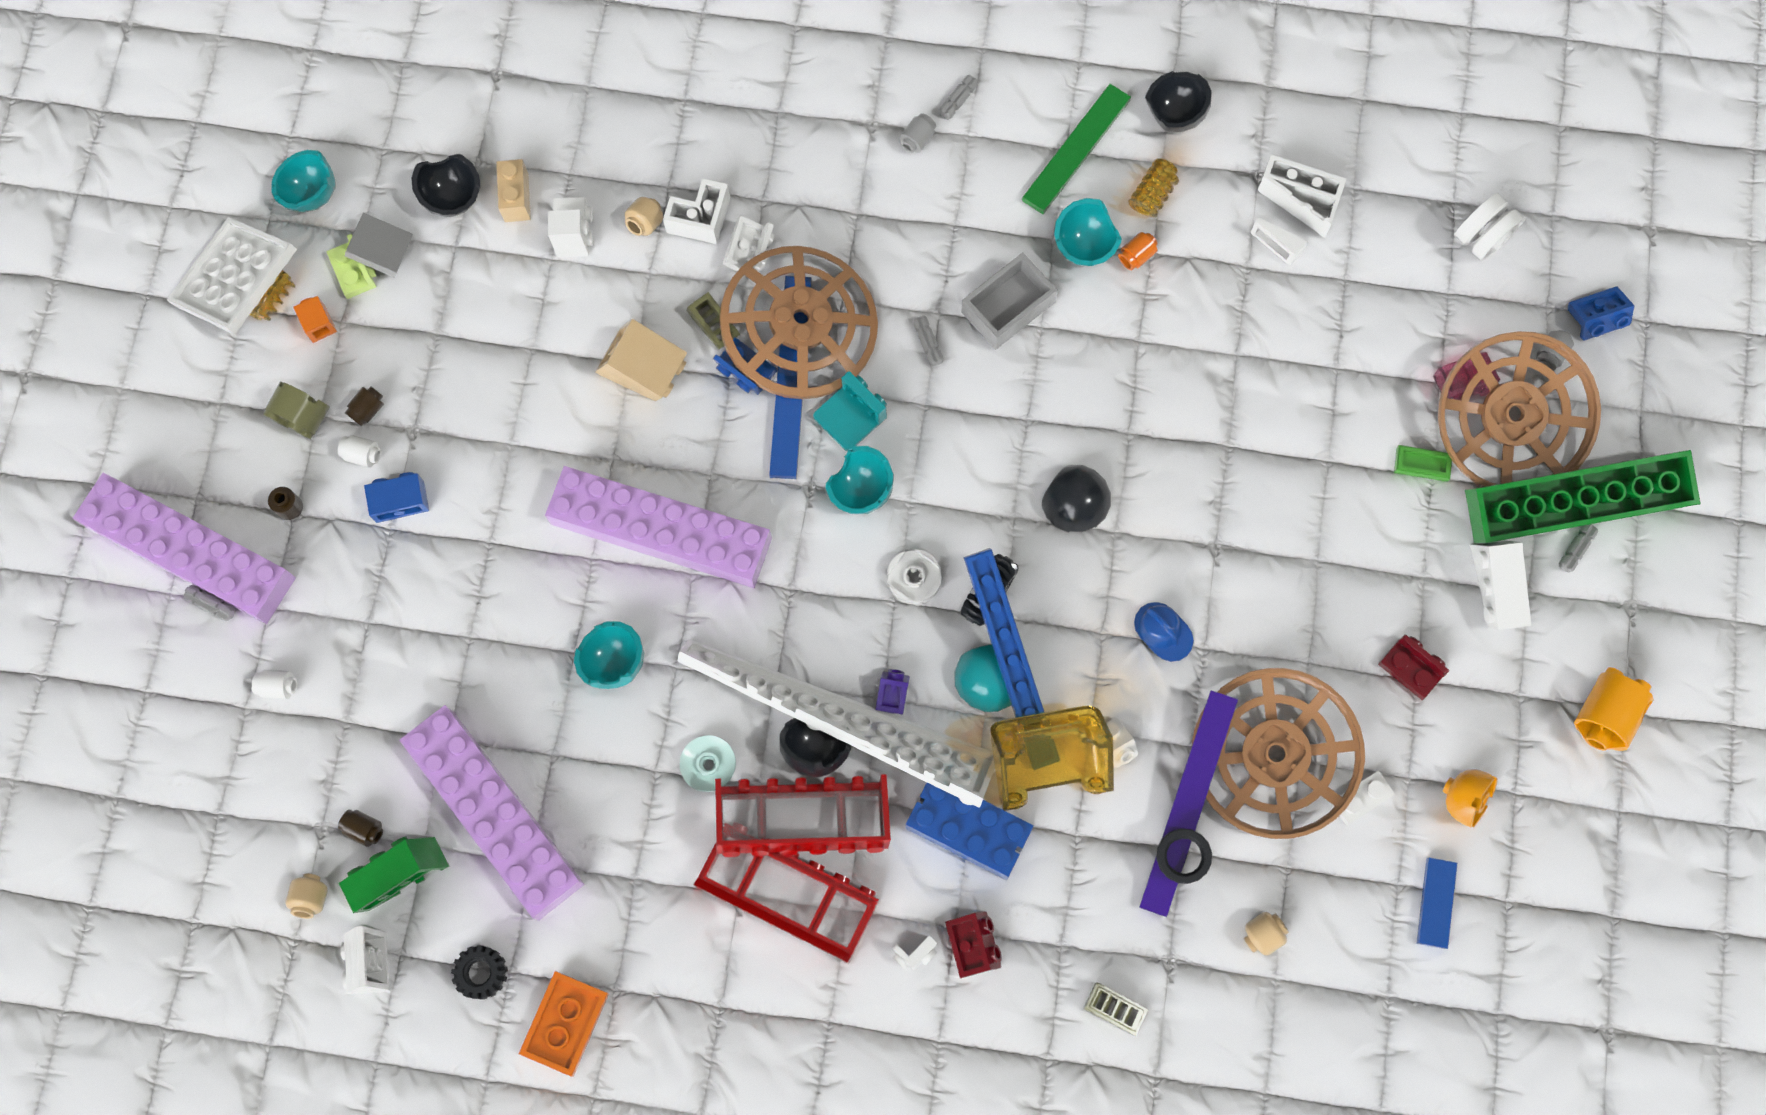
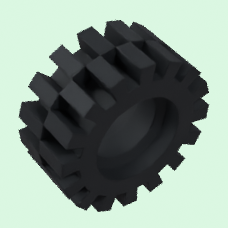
M485 946L469 947L467 951H462L459 954V959H455L453 964H456L455 968L451 969V974H454L452 982L456 984V990L467 998L481 1000L493 997L498 990L501 991L504 987L502 986L503 982L507 980L505 972H508V968L504 964L506 962L504 957H501L498 951ZM483 961L490 968V976L486 982L475 984L469 977V970L474 963Z

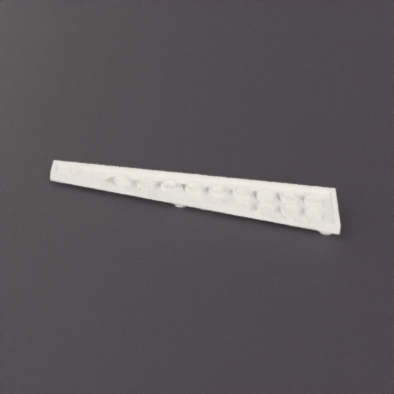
M690 639L680 650L677 661L806 723L812 730H821L955 795L964 804L975 805L980 808L997 765L999 754L884 711H878L876 708Z

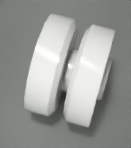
M1499 193L1494 194L1477 208L1455 233V236L1464 245L1478 239L1473 245L1472 253L1481 261L1500 249L1525 221V217L1516 209L1502 215L1507 209L1508 201Z

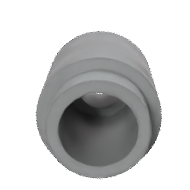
M923 113L914 117L900 135L902 147L910 153L921 152L935 133L936 123L934 120Z
M1558 330L1551 331L1548 336L1563 342L1571 349L1573 348L1574 342L1569 333ZM1541 345L1537 352L1536 360L1554 371L1563 364L1565 358L1555 350Z

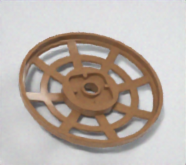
M779 247L767 250L753 257L732 277L725 290L720 307L719 323L721 337L734 365L758 387L785 398H818L840 390L842 388L841 378L829 384L808 388V372L823 369L838 361L847 372L850 371L856 377L866 366L877 339L878 319L876 307L864 281L841 259L812 247ZM792 253L793 265L778 268L765 276L752 268L758 262L770 256ZM803 253L825 258L838 265L843 271L834 278L820 269L804 266ZM794 273L795 286L783 291L771 282L779 276ZM805 273L817 276L828 282V284L819 292L813 288L806 287ZM745 275L756 283L748 297L745 312L729 313L733 292L739 280ZM851 277L859 285L866 298L870 316L855 314L852 300L846 289L842 286ZM762 289L774 298L769 311H754L756 299ZM835 291L843 299L847 313L832 312L827 299ZM802 312L807 316L808 321L800 324L795 321L794 314ZM754 322H769L774 336L766 344L761 341L757 334ZM746 323L749 338L758 350V353L748 363L743 359L734 344L729 324ZM833 323L848 324L846 335L840 346L828 335ZM856 325L870 327V336L867 347L861 359L855 365L845 351L853 339ZM821 343L831 353L821 360L808 362V349H812ZM781 344L796 349L797 362L783 359L773 352ZM767 359L781 368L797 371V388L775 383L760 375L756 370Z
M1517 331L1499 334L1485 339L1470 348L1449 372L1442 387L1438 407L1440 435L1448 455L1465 476L1482 487L1495 485L1496 483L1479 477L1466 467L1463 462L1472 453H1475L1484 462L1501 468V483L1512 482V470L1528 469L1542 462L1554 474L1578 470L1589 456L1596 442L1601 421L1599 391L1586 363L1574 350L1563 342L1536 332ZM1522 341L1518 357L1502 358L1487 365L1480 353L1486 347L1500 342ZM1534 342L1555 350L1571 366L1556 374L1545 364L1530 359ZM1471 359L1477 373L1467 384L1461 400L1447 398L1455 376L1462 366ZM1516 365L1513 381L1499 385L1492 371L1503 366ZM1527 367L1539 371L1548 381L1539 388L1524 382ZM1577 374L1583 383L1587 395L1588 418L1571 416L1570 398L1564 383ZM1482 379L1490 392L1483 404L1469 402L1474 388ZM1555 389L1561 403V414L1549 413L1545 398ZM1513 406H1517L1521 411V416L1517 421H1513L1509 417V411ZM1445 409L1459 411L1460 428L1467 444L1457 453L1451 446L1447 434ZM1467 413L1481 415L1484 430L1474 438L1468 426ZM1547 424L1560 425L1554 440L1546 448L1538 437L1542 434ZM1569 427L1585 428V435L1578 451L1570 462L1563 467L1553 454L1564 442ZM1490 438L1503 444L1502 460L1490 456L1480 447ZM1529 444L1537 454V456L1531 459L1513 462L1514 446Z
M1266 668L1248 672L1233 679L1217 691L1227 695L1243 684L1253 680H1262L1263 696L1245 702L1234 711L1217 763L1225 784L1235 797L1226 809L1218 803L1210 790H1208L1206 800L1224 820L1252 835L1270 839H1291L1306 836L1336 820L1356 795L1363 777L1365 765V744L1361 727L1354 712L1344 698L1317 677L1286 668ZM1273 678L1298 680L1316 688L1319 692L1309 704L1291 696L1275 695ZM1328 698L1345 717L1353 740L1335 742L1329 724L1318 712ZM1276 703L1291 705L1303 712L1294 723L1278 720ZM1264 705L1266 721L1254 728L1240 718L1250 709ZM1204 709L1202 710V712H1201V714H1200V716H1199V718H1198L1197 724H1196V726H1195L1194 734H1193V739H1192V745H1193V742H1194V739H1195V736H1196V733H1197V730H1198V727H1199V723H1200V720H1201V717H1202V714H1203ZM1311 719L1320 727L1326 743L1310 745L1308 738L1302 730ZM1232 727L1246 737L1242 746V752L1225 753L1227 737ZM1272 746H1280L1284 750L1285 755L1282 761L1274 762L1270 759L1268 752ZM1355 751L1353 775L1346 792L1341 797L1328 787L1336 769L1337 753ZM1328 754L1327 767L1320 781L1307 771L1311 763V756ZM1243 763L1248 774L1251 776L1241 789L1232 779L1227 768L1228 764ZM1301 780L1313 789L1303 799L1289 803L1287 786ZM1259 784L1275 788L1277 805L1262 803L1250 796ZM1320 796L1335 806L1328 814L1316 822L1293 829L1290 812L1310 805ZM1244 803L1260 811L1278 813L1281 830L1258 828L1242 822L1235 815Z

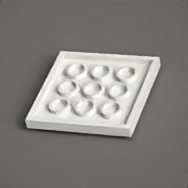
M228 217L168 297L167 301L175 307L235 335L238 329L243 326L252 310L259 304L260 299L269 287L274 284L285 265L290 262L297 249L289 242Z

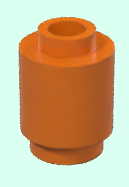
M1138 233L1121 249V253L1118 255L1119 260L1131 271L1134 268L1141 267L1158 251L1156 246L1158 244L1157 240L1150 233Z

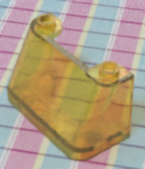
M1080 706L1002 720L991 726V744L1000 803L1004 811L1019 809L1026 805L1028 802L1027 791L1081 782L1084 790L1092 794L1114 791L1113 736L1098 708L1094 706Z

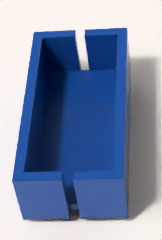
M927 782L920 795V802L923 804L916 803L905 824L906 829L1007 880L1020 855L1015 850L1022 851L1034 825L985 800L982 801L980 808L975 805L964 804L960 801L959 797Z

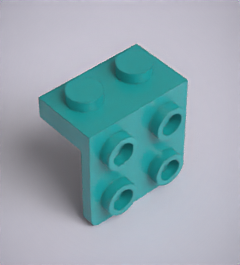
M850 371L841 378L842 388L813 414L814 420L845 451H848L853 446H857L887 418L885 407L887 404L884 399L877 393L873 395L867 389L868 385L865 380L859 375L855 377Z

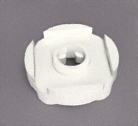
M917 549L915 551H904L896 555L889 564L887 584L891 593L901 602L919 606L931 600L939 591L941 586V570L938 561L930 553ZM916 571H919L921 581L909 582L910 577L907 574L909 572L914 574Z

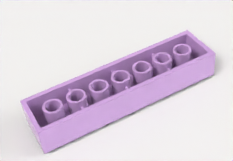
M567 466L563 467L545 514L551 525L755 588L772 540L770 529Z
M104 472L73 517L74 520L86 528L265 624L269 622L296 579L295 576L279 565Z
M444 705L399 740L533 919L541 920L585 885L450 708Z

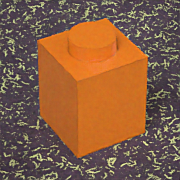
M318 296L306 298L300 304L293 307L305 334L313 343L337 332L326 306Z

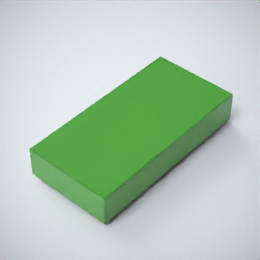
M1398 445L1396 448L1394 473L1446 482L1450 480L1452 460L1447 452Z

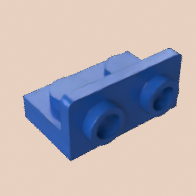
M1616 286L1569 302L1568 311L1581 325L1580 337L1585 341L1629 326L1632 322L1635 305Z
M736 337L733 339L739 353L748 363L757 353ZM726 349L720 357L717 354L713 357L714 361L718 364L716 369L727 378L732 375L738 379L736 384L745 392L749 393L752 390L759 395L763 390L739 371ZM765 360L756 371L770 380L778 370Z

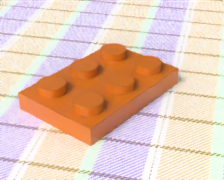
M555 971L519 1051V1055L574 1077L609 993Z

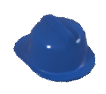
M1154 602L1144 605L1136 613L1134 620L1135 631L1162 660L1174 662L1188 656L1194 643L1193 634L1188 625L1172 608L1166 604Z

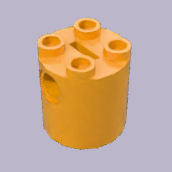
M1608 667L1605 672L1598 676L1596 684L1585 700L1574 721L1575 728L1581 733L1585 741L1596 749L1603 751L1608 749L1627 750L1643 721L1645 713L1654 700L1653 695L1649 692L1652 688L1651 685L1641 679H1635L1634 681L1624 676L1618 669Z

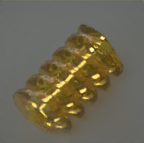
M1155 159L1152 166L1147 170L1146 175L1143 176L1141 183L1138 184L1136 191L1133 192L1131 199L1128 200L1132 209L1152 218L1158 216L1157 209H1162L1164 205L1162 201L1168 200V193L1170 194L1174 191L1173 185L1179 183V179L1175 175L1178 170L1173 163L1164 159Z
M282 270L277 276L274 284L269 287L260 299L259 304L249 314L251 317L260 321L262 319L272 320L267 312L277 313L273 303L282 305L284 302L279 295L289 296L290 294L285 287L295 288L296 286L285 271Z

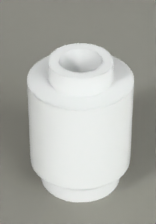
M351 435L349 437L344 436L338 446V455L343 457L344 461L370 468L379 462L381 449L375 441Z
M263 670L261 673H255L252 679V691L261 698L289 699L297 690V679L289 671Z

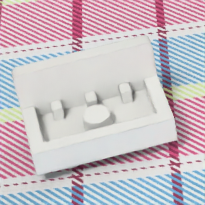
M739 216L736 220L722 265L738 271L753 257L765 252L774 239V234L772 233L774 224L768 222L763 226L746 217ZM767 258L758 262L752 268L756 271H762Z

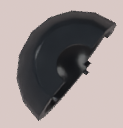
M1171 71L1160 76L1151 84L1145 99L1154 118L1165 131L1181 133L1195 128L1206 118L1211 107L1212 91L1207 80L1200 74Z
M461 154L450 155L440 162L430 163L425 161L417 163L411 177L412 190L421 206L432 214L444 217H453L465 213L475 203L480 190V178L472 162Z
M1068 465L1062 468L1042 498V508L1046 518L1055 527L1066 532H1084L1091 528H1096L1106 518L1111 507V492L1106 480L1096 470L1084 465Z
M796 718L786 722L780 732V752L786 763L801 775L812 777L826 776L836 771L845 762L851 751L850 744L821 730H812L806 723Z

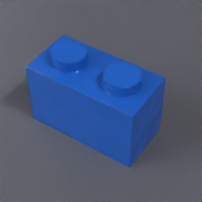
M406 472L400 474L398 478L389 480L379 478L373 480L371 484L364 485L368 513L376 523L429 511L425 484L418 473Z

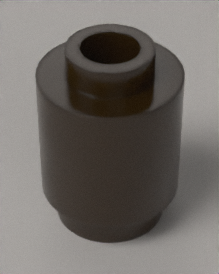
M371 386L368 390L362 387L347 405L348 409L345 411V414L362 427L365 422L369 423L384 405L380 401L383 395Z
M277 487L268 496L269 507L282 519L292 520L301 514L303 509L302 500L291 489Z
M347 810L338 823V829L342 831L344 836L366 847L378 843L383 834L381 821L359 810Z

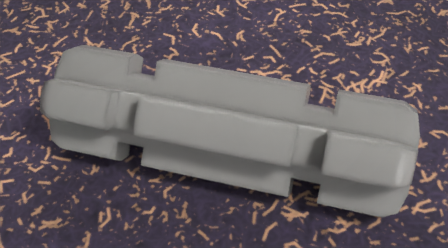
M967 75L963 79V84H959L947 99L948 102H944L940 107L941 116L946 119L952 118L956 113L955 110H958L970 96L969 93L976 89L978 85L976 78Z
M920 316L915 318L913 325L919 334L918 337L925 354L928 356L929 364L931 366L941 364L943 356L941 351L938 350L939 346L932 329L929 328L930 324L927 317Z
M1592 524L1581 527L1578 532L1579 536L1574 538L1565 552L1566 556H1563L1560 560L1559 567L1564 571L1571 572L1575 570L1578 560L1582 559L1592 543L1591 539L1596 537L1598 529Z
M195 585L185 589L183 597L191 603L196 602L197 606L214 615L218 613L217 616L225 621L233 618L236 610L234 606L228 603L223 604V600L206 591L202 593V589Z

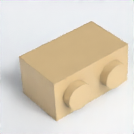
M523 160L496 161L498 207L504 221L531 220L529 177Z

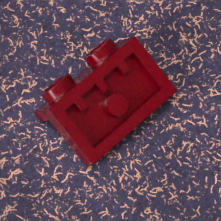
M1407 635L1402 636L1378 664L1421 700H1424L1437 683L1449 672V669L1445 667V662L1440 657L1429 654L1423 649V645L1418 639L1412 636L1408 637Z
M976 912L945 921L960 979L1001 968L1000 961L1002 960V955L999 947L995 944L993 937L994 925L987 912Z

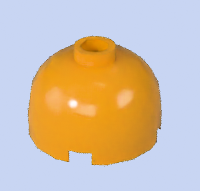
M1478 769L1465 770L1459 773L1455 779L1450 777L1443 789V793L1447 794L1445 804L1448 812L1460 823L1474 828L1488 807L1486 806L1488 798L1493 797L1498 779Z

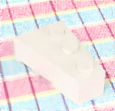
M1271 154L1258 191L1325 238L1332 224L1347 179Z
M1501 540L1490 543L1470 544L1484 604V619L1488 627L1501 630L1531 626L1522 542Z

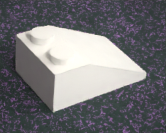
M358 926L344 934V942L341 943V956L345 960L346 971L342 974V984L344 989H347V994L356 995L390 990L386 932Z

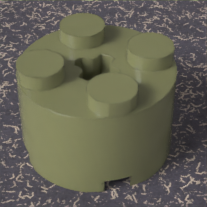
M280 381L263 415L311 439L317 432L330 406L320 400L315 401L313 397L304 391Z

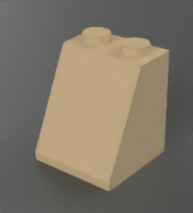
M631 319L619 329L595 373L651 400L657 401L662 397L666 398L670 394L674 386L671 381L675 374L679 375L684 369L686 361L683 359L687 352L636 320Z

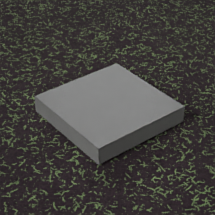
M362 213L344 256L395 277L413 234L366 213Z

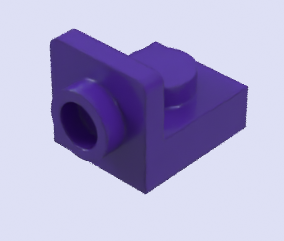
M889 669L888 672L883 671L880 679L876 710L903 715L910 676L904 675L905 672L897 669Z

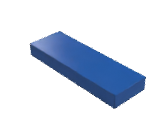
M1426 858L1416 944L1448 949L1457 872L1456 862Z

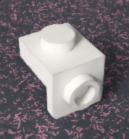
M1117 717L1093 731L1096 740L1109 755L1114 768L1127 764L1138 756L1134 738Z
M929 935L910 956L896 944L892 948L896 953L893 958L904 970L908 966L914 970L921 962L927 965L937 954L934 948L938 943Z

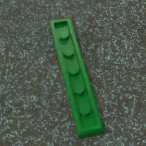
M1109 84L1024 194L1022 201L1041 214H1044L1130 102L1131 96Z

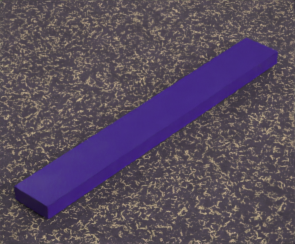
M1212 690L1210 691L1162 838L1169 832L1181 828L1196 830L1238 699ZM1176 840L1167 851L1169 865L1179 873H1182L1191 840ZM1156 857L1139 908L1167 917L1178 883L1167 878L1162 873Z

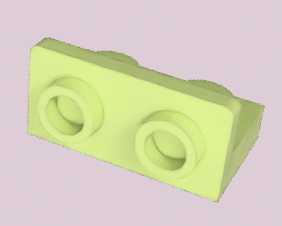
M352 233L347 235L348 243L326 251L347 299L375 288L376 284L373 277L377 276L373 268L344 256L353 236Z

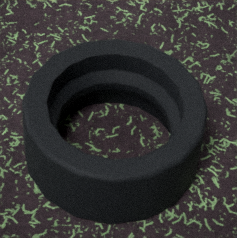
M1181 828L1169 832L1161 839L1157 847L1156 860L1159 869L1167 878L1176 883L1190 884L1199 881L1207 874L1212 864V851L1209 842L1202 834L1192 829ZM1189 839L1199 847L1201 862L1193 872L1179 873L1169 865L1167 851L1174 841Z

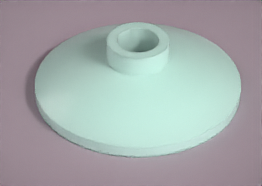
M701 736L692 740L684 748L680 757L682 777L692 788L703 792L715 791V779H721V786H725L732 779L736 769V758L732 748L726 741L716 736ZM706 761H713L714 767L711 770L704 769Z

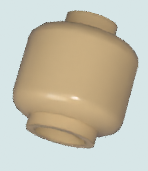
M647 197L636 199L624 215L626 227L630 232L638 236L652 234L663 220L660 204L655 199Z
M303 874V877L295 878L290 883L286 897V906L291 910L290 913L293 916L310 919L314 915L319 914L324 907L328 892L327 886L320 881L319 876L314 874Z
M1263 912L1245 925L1248 935L1244 937V940L1253 953L1259 950L1261 954L1268 956L1287 943L1286 934L1289 931L1276 913L1271 915L1268 912Z

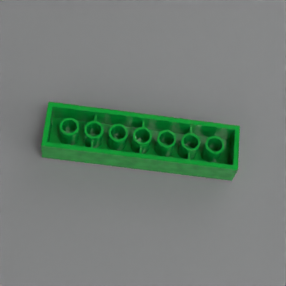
M1691 450L1465 490L1474 544L1496 542L1701 504Z

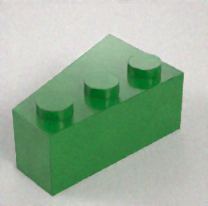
M402 837L391 844L392 848L387 852L382 851L370 857V863L364 867L358 866L347 873L348 877L339 882V885L352 912L370 911L401 894L400 890L415 881L416 884L425 880L423 875L429 871L439 869L442 871L450 867L436 838L408 839L407 837Z

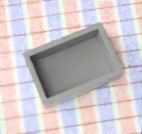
M1022 252L962 300L961 313L996 350L1056 302L1058 289Z

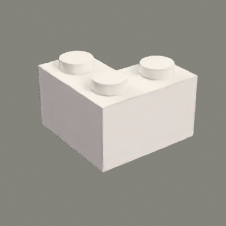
M702 178L696 201L670 196L663 218L667 233L717 244L730 202L728 184Z
M585 197L553 198V210L548 211V236L557 257L589 256V246H593L592 231L589 230V222H593L592 207H588Z

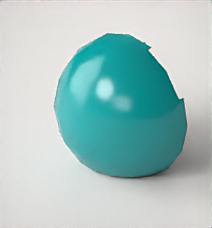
M304 150L293 154L277 168L272 179L271 192L276 202L288 210L297 212L314 211L325 205L331 198L336 188L335 177L329 163L320 151Z
M1084 198L1074 201L1062 210L1056 221L1054 236L1057 247L1066 259L1077 265L1094 266L1104 263L1116 253L1122 241L1118 230L1111 221L1106 206L1100 199Z
M853 446L844 456L845 462L841 470L837 474L831 475L826 482L825 488L829 499L838 509L855 515L869 514L882 507L888 501L893 491L894 474L888 459L879 450L869 446Z
M607 621L594 626V629L583 638L578 649L576 648L574 664L577 674L584 683L599 689H613L625 686L634 680L643 666L645 653L640 636L631 626L620 621Z
M992 644L980 646L962 654L954 671L955 687L960 698L971 707L984 712H998L1010 707L1011 702Z

